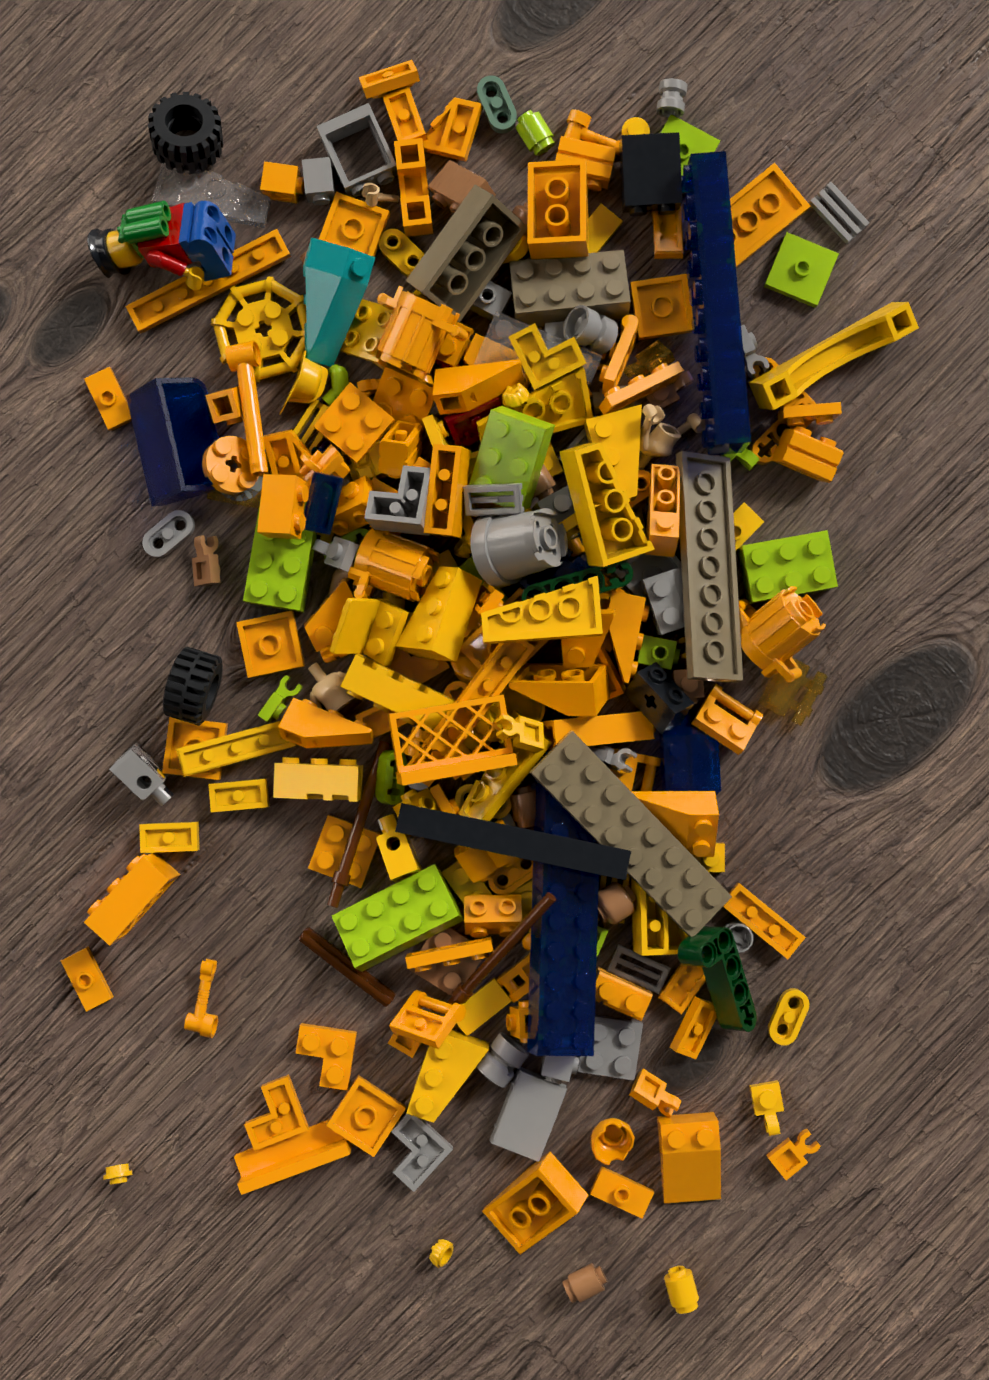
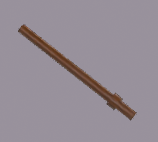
M379 742L338 871H334L331 882L334 884L327 902L328 906L338 908L344 887H348L351 878L349 872L375 794L378 760L382 752L389 750L391 744L388 742Z
M547 892L465 983H460L452 991L453 996L446 1003L452 1005L454 1003H466L473 995V990L553 905L556 897L552 893Z

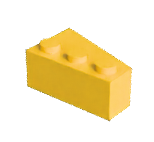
M642 404L586 419L584 424L588 443L601 442L618 476L617 481L622 491H626L630 502L636 499L638 490Z
M439 566L395 647L419 658L457 662L482 580L459 567Z
M282 757V762L274 763L273 798L323 799L329 801L349 800V802L361 800L363 765H356V759H339V764H328L327 758H311V763H299L300 758Z
M631 878V890L636 897V900L633 901L635 910L632 914L633 951L641 956L678 954L680 943L688 935Z
M451 1030L439 1049L428 1045L406 1114L434 1123L488 1052L489 1042Z

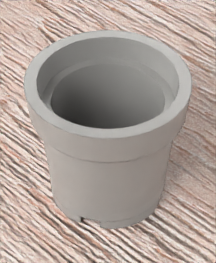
M542 508L520 514L480 516L472 528L471 552L475 566L485 582L495 588H504L518 583L525 576L560 566L563 563L560 562L561 557L566 556L568 551V540L563 523L558 524L554 518L558 515L549 508Z

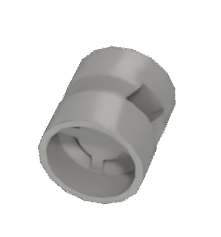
M578 305L566 317L563 334L567 340L575 337L579 346H583L597 355H603L616 342L618 326L614 320L604 315H599L596 311L584 305Z
M499 1032L490 1044L491 1052H487L476 1067L493 1083L505 1088L514 1076L513 1069L520 1068L528 1058L529 1053L514 1039L503 1032Z

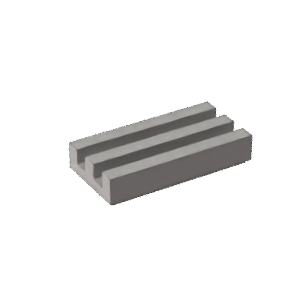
M832 182L809 202V205L846 245L869 224V221ZM821 199L829 206L833 213L840 220H842L843 223L852 231L850 234L819 202ZM834 200L847 212V214L834 202ZM848 215H849L859 226H857V225L848 217Z
M522 483L464 486L465 516L523 513ZM513 491L514 495L471 497V493ZM514 502L515 507L472 508L471 503Z
M618 944L606 970L660 994L671 968ZM623 953L661 970L662 974L659 975L621 958L620 955ZM619 963L657 980L658 983L653 985L616 968V964Z

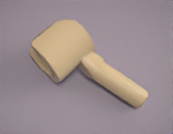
M366 183L363 186L362 196L366 198L365 202L368 206H376L378 201L398 203L400 200L399 195L379 193L380 189L376 184Z

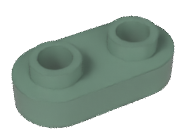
M496 76L482 78L477 86V97L483 107L488 123L495 132L501 134L508 133L515 127L517 121L516 109L508 91L500 78ZM488 91H494L496 95L494 97H488L486 93ZM504 116L508 120L505 123H500L497 119Z

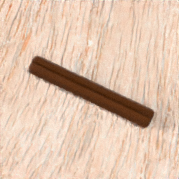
M307 927L299 936L301 943L383 1006L387 1007L393 1001L396 995L395 992L366 970L361 972L355 969L347 955L312 928Z

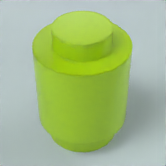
M529 110L517 119L519 124L515 129L530 152L540 156L555 145L552 139L554 135L539 112L533 113Z

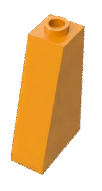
M641 711L600 715L587 720L570 718L541 721L543 722L544 736L552 742L548 750H552L569 731H573L587 746L654 739L656 728Z

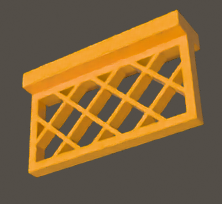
M504 695L388 714L397 768V784L403 786L518 765L516 753H513L511 738L503 740L504 748L493 749L485 743L494 729L497 732L502 729L497 726L496 719L492 723L480 713L487 703L497 702L499 715L496 719L502 715H507ZM480 705L477 711L470 707ZM464 707L474 714L465 728L452 719L457 710ZM452 710L448 716L442 711ZM435 712L445 718V721L436 733L423 724L429 714ZM417 715H423L420 720H417L415 717H413ZM408 717L417 724L407 738L398 732L396 719ZM477 718H480L490 726L481 740L468 731ZM449 722L462 731L453 745L440 736ZM420 727L433 735V738L424 750L411 741ZM466 734L478 742V745L471 754H464L457 749V746ZM399 737L405 741L402 746H400ZM437 739L450 748L443 759H435L428 754ZM409 744L418 750L421 755L414 764L403 765L402 753ZM482 746L488 750L479 752ZM454 751L460 755L450 757ZM425 756H426L427 758H429L430 760H432V761L422 762V760L424 759Z

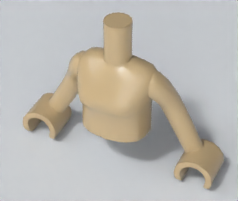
M645 405L642 409V413L646 417L640 431V452L642 454L639 456V470H643L653 457L670 456L673 446L684 432L692 428L696 433H701L709 426L708 420L704 415L692 413L687 417V421L676 429L670 424L659 423L665 417V413L660 406ZM652 424H653V425H654V424H658V425L654 428V430L650 433V429H651Z
M317 662L308 668L317 681L310 692V701L314 702L318 708L322 709V703L327 710L331 709L338 712L355 699V697L347 694L348 690L340 687L346 673L339 671L326 675Z

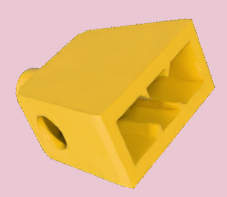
M394 814L378 819L382 835L377 836L376 840L390 880L397 883L421 871L422 867L411 838L408 834L395 832L397 822ZM399 840V848L393 851V842Z

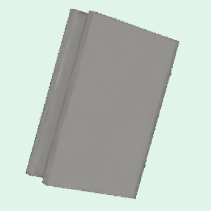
M520 1067L517 1068L513 1080L510 1081V1088L498 1119L494 1123V1129L489 1141L494 1145L539 1162L565 1097L567 1085L551 1083L545 1080V1076Z

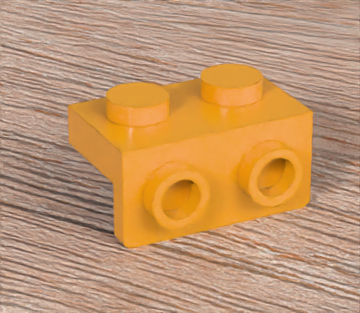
M365 475L332 491L322 502L320 523L338 536H343L369 524L364 517L373 481Z
M519 894L467 895L464 897L465 935H471L474 938H484L488 934H499L501 937H507L522 921V897Z

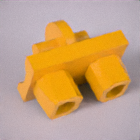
M332 444L323 454L317 450L311 457L306 453L300 456V459L305 464L301 467L299 473L303 475L301 479L307 482L309 498L314 495L325 500L332 490L331 485L326 482L327 478L333 474L341 480L350 472V468L344 461L341 453Z

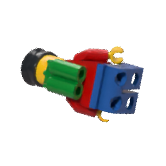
M163 200L128 209L122 215L121 225L117 227V230L112 228L103 231L92 229L88 233L87 244L92 258L107 278L112 277L115 273L126 275L130 273L132 266L139 265L145 259L153 268L157 267L167 270L180 277L186 276V285L190 289L200 290L203 279L204 281H210L231 276L232 253H234L236 233L218 206L210 201H199L195 205L192 202L181 203L169 207L168 203ZM200 261L201 268L197 266L186 267L188 264H192V262Z

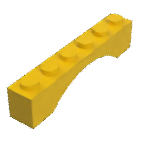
M891 302L750 381L749 385L759 408L775 410L798 397L815 381L841 365L877 348L893 343L918 329L919 327L909 302Z

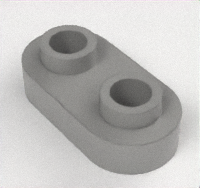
M175 510L169 513L144 535L142 541L144 550L156 558L167 556L193 534L195 530L194 519L190 514L182 510ZM179 521H184L185 528L181 531H178L176 527L177 523ZM158 539H162L164 542L160 549L155 547V542Z

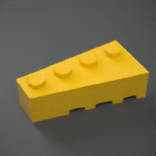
M601 442L582 444L560 451L588 565L605 567L655 550L651 540H647L642 530L644 527L639 517L635 516L629 505L630 499L626 491H622L617 481L618 476Z
M362 654L355 655L340 686L348 690L347 694L363 700L364 697L374 702V707L387 713L389 710L397 713L450 704L456 701ZM436 712L430 713L423 724L433 731L443 717ZM417 715L413 717H415L417 720H420L423 715ZM408 717L400 718L411 725H415V722Z

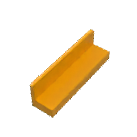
M328 1120L309 1126L306 1132L257 1151L250 1148L239 1152L234 1156L241 1175L237 1184L239 1191L243 1195L348 1156L351 1153L352 1144L326 1126Z

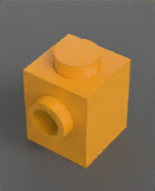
M239 386L205 395L213 423L226 421L227 425H232L244 421Z

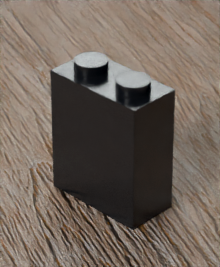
M679 132L622 135L619 142L622 213L629 212L630 216H644L647 214V211H658L659 215L674 214L675 210H679L682 205Z

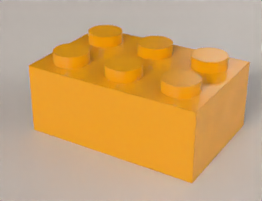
M144 853L140 857H135L126 867L129 871L127 875H124L121 879L118 877L107 888L106 891L110 894L102 900L98 899L88 909L87 913L90 916L84 923L109 946L123 939L181 875L159 854L151 853L146 855Z

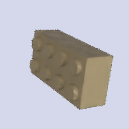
M474 185L406 279V282L439 307L441 304L453 309V315L456 312L461 314L458 320L460 322L524 235L527 226L493 194Z
M624 250L589 253V257L509 261L516 330L524 329L536 323L537 327H544L545 323L565 321L569 312L578 305H584L596 311L599 315H604L612 320L622 319L624 316L629 315L631 301Z

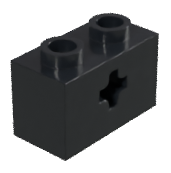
M657 662L638 671L624 692L661 735L680 725L694 705V702Z

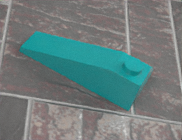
M316 238L310 239L303 264V277H305L306 294H304V304H306V323L304 324L305 358L328 367L334 365L368 286L375 257Z

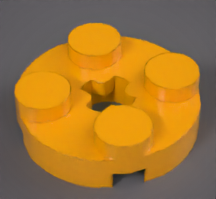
M221 437L214 441L204 452L202 459L203 472L213 483L212 486L221 493L237 495L253 487L259 476L251 475L247 442L240 437ZM233 459L237 463L238 468L231 472L230 467L226 465V461Z

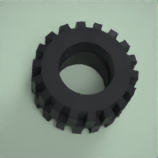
M175 92L170 94L171 97L168 99L164 96L160 99V105L154 104L152 107L153 113H149L148 128L154 155H157V159L161 164L165 163L167 169L172 171L176 168L177 173L183 174L184 171H189L190 174L196 173L195 170L198 169L201 171L207 170L208 164L213 166L216 163V157L220 158L222 154L221 148H223L221 119L217 108L211 105L210 100L207 98L202 100L201 95L196 93L192 96L189 95V92H183V95H177ZM182 130L197 131L190 136L175 135Z
M185 647L176 657L166 682L163 695L164 714L198 726L201 725L210 714L219 690L223 671L222 658L194 648Z

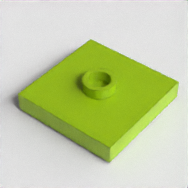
M670 114L661 133L679 132L682 188L693 193L719 146L720 140Z
M786 232L764 287L816 308L839 253Z

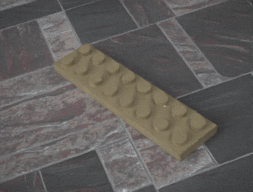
M681 451L676 454V466L679 467L680 471L679 528L687 679L738 683L743 681L730 458Z
M569 731L529 772L598 844L632 851L627 874L688 936H695L732 897L573 731Z

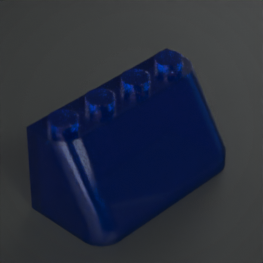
M155 378L126 396L152 507L164 506L216 491L209 477H206L203 472L202 459L205 450L218 439V434L205 396L208 395L207 388L198 378Z

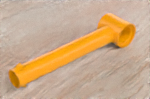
M253 340L226 346L225 355L230 370L232 372L237 371L250 472L252 476H263V474H268L254 372V367L261 366L262 359L259 346Z

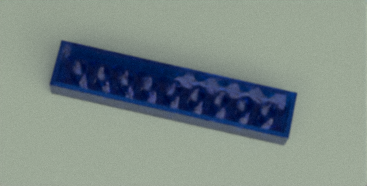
M726 151L695 153L690 155L688 164L683 166L681 181L682 193H685L686 204L682 205L683 221H688V232H685L686 250L690 249L691 260L687 261L688 278H693V288H690L689 298L690 305L695 306L696 312L695 317H692V332L698 335V345L694 347L695 362H700V373L697 374V389L703 393V402L699 403L700 419H705V430L702 431V446L707 448L708 455L742 453L751 443Z
M536 780L534 831L598 844ZM533 861L532 909L547 892L552 893L556 897V901L531 927L527 1052L536 1056H594L599 875Z

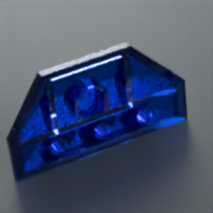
M690 709L680 725L662 735L659 732L660 757L662 758V791H715L717 795L721 791L719 742L691 724L696 714Z

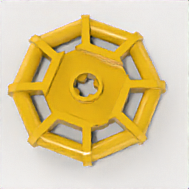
M270 276L265 280L238 287L233 285L229 288V295L216 317L211 319V326L214 327L221 354L220 361L223 364L227 363L225 348L230 346L226 329L235 330L238 344L253 340L257 342L262 364L259 367H254L256 382L288 372L295 373L298 371L297 367L305 350L304 324L306 323V304H304V295L297 294ZM266 291L264 300L248 304L243 298ZM273 293L289 301L291 305L283 308L278 303L273 302ZM239 301L243 309L239 311L235 322L227 321ZM296 311L301 324V331L293 329L290 318ZM265 323L267 326H272V329L268 331V336L263 337L261 333H257L260 324ZM293 338L300 339L289 358L285 353L290 341L292 342ZM280 356L284 360V362L263 367L265 360Z

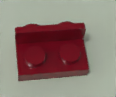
M499 397L468 412L452 413L444 417L455 446H470L480 440L476 422L488 416L491 409L502 406Z

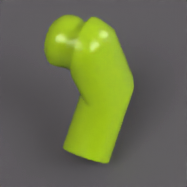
M338 364L332 365L328 370V375L331 376L332 388L322 397V400L328 406L334 402L349 384L347 370Z

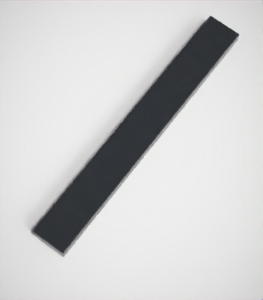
M401 803L395 832L622 880H626L632 852L621 848Z

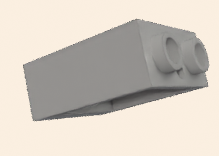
M369 103L317 126L321 141L328 156L331 158L332 165L347 196H361L364 184L386 185L392 182L395 176L398 175L396 162ZM369 127L386 165L348 181L332 143Z

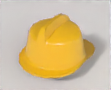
M306 350L303 352L296 380L282 406L280 415L287 402H314L322 395L325 389L328 370L305 358Z

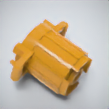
M399 285L394 298L385 293L379 294L377 298L380 305L393 310L377 346L376 358L425 380L427 373L430 374L447 333L460 341H465L468 338V332L456 325L461 314L456 312L453 315V309L443 304L439 307L409 291H402L404 287Z
M372 528L365 535L359 546L354 568L350 567L348 572V578L353 579V585L357 586L354 591L355 598H371L377 588L412 602H420L421 599L419 597L424 595L435 575L432 572L434 561L440 562V554L428 546L401 537L400 532L381 531Z
M790 586L787 590L783 589L757 611L749 604L748 600H739L741 648L750 660L763 670L761 673L764 677L770 678L774 674L779 673L786 682H793L802 676L801 669L798 668L792 657L816 639L826 626L824 623L822 625L819 623L818 618L823 614L817 604L808 594L801 597L794 593L797 590L795 586Z

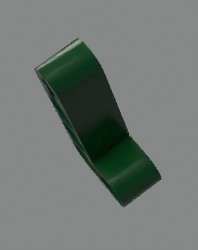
M620 561L605 567H592L530 585L523 591L521 601L526 600L527 594L531 591L546 594L555 591V586L559 583L570 585L583 582L584 577L587 575L598 576L599 594H603L628 585L633 578V569L626 561ZM616 567L620 571L626 572L622 582L618 578L609 579L607 581L609 586L605 587V578L601 572L602 570H605V576L613 574L616 571Z
M704 926L695 936H688L680 943L678 959L684 966L702 967L720 1026L723 1029L750 1032L755 1028L757 1015L733 933L726 927Z

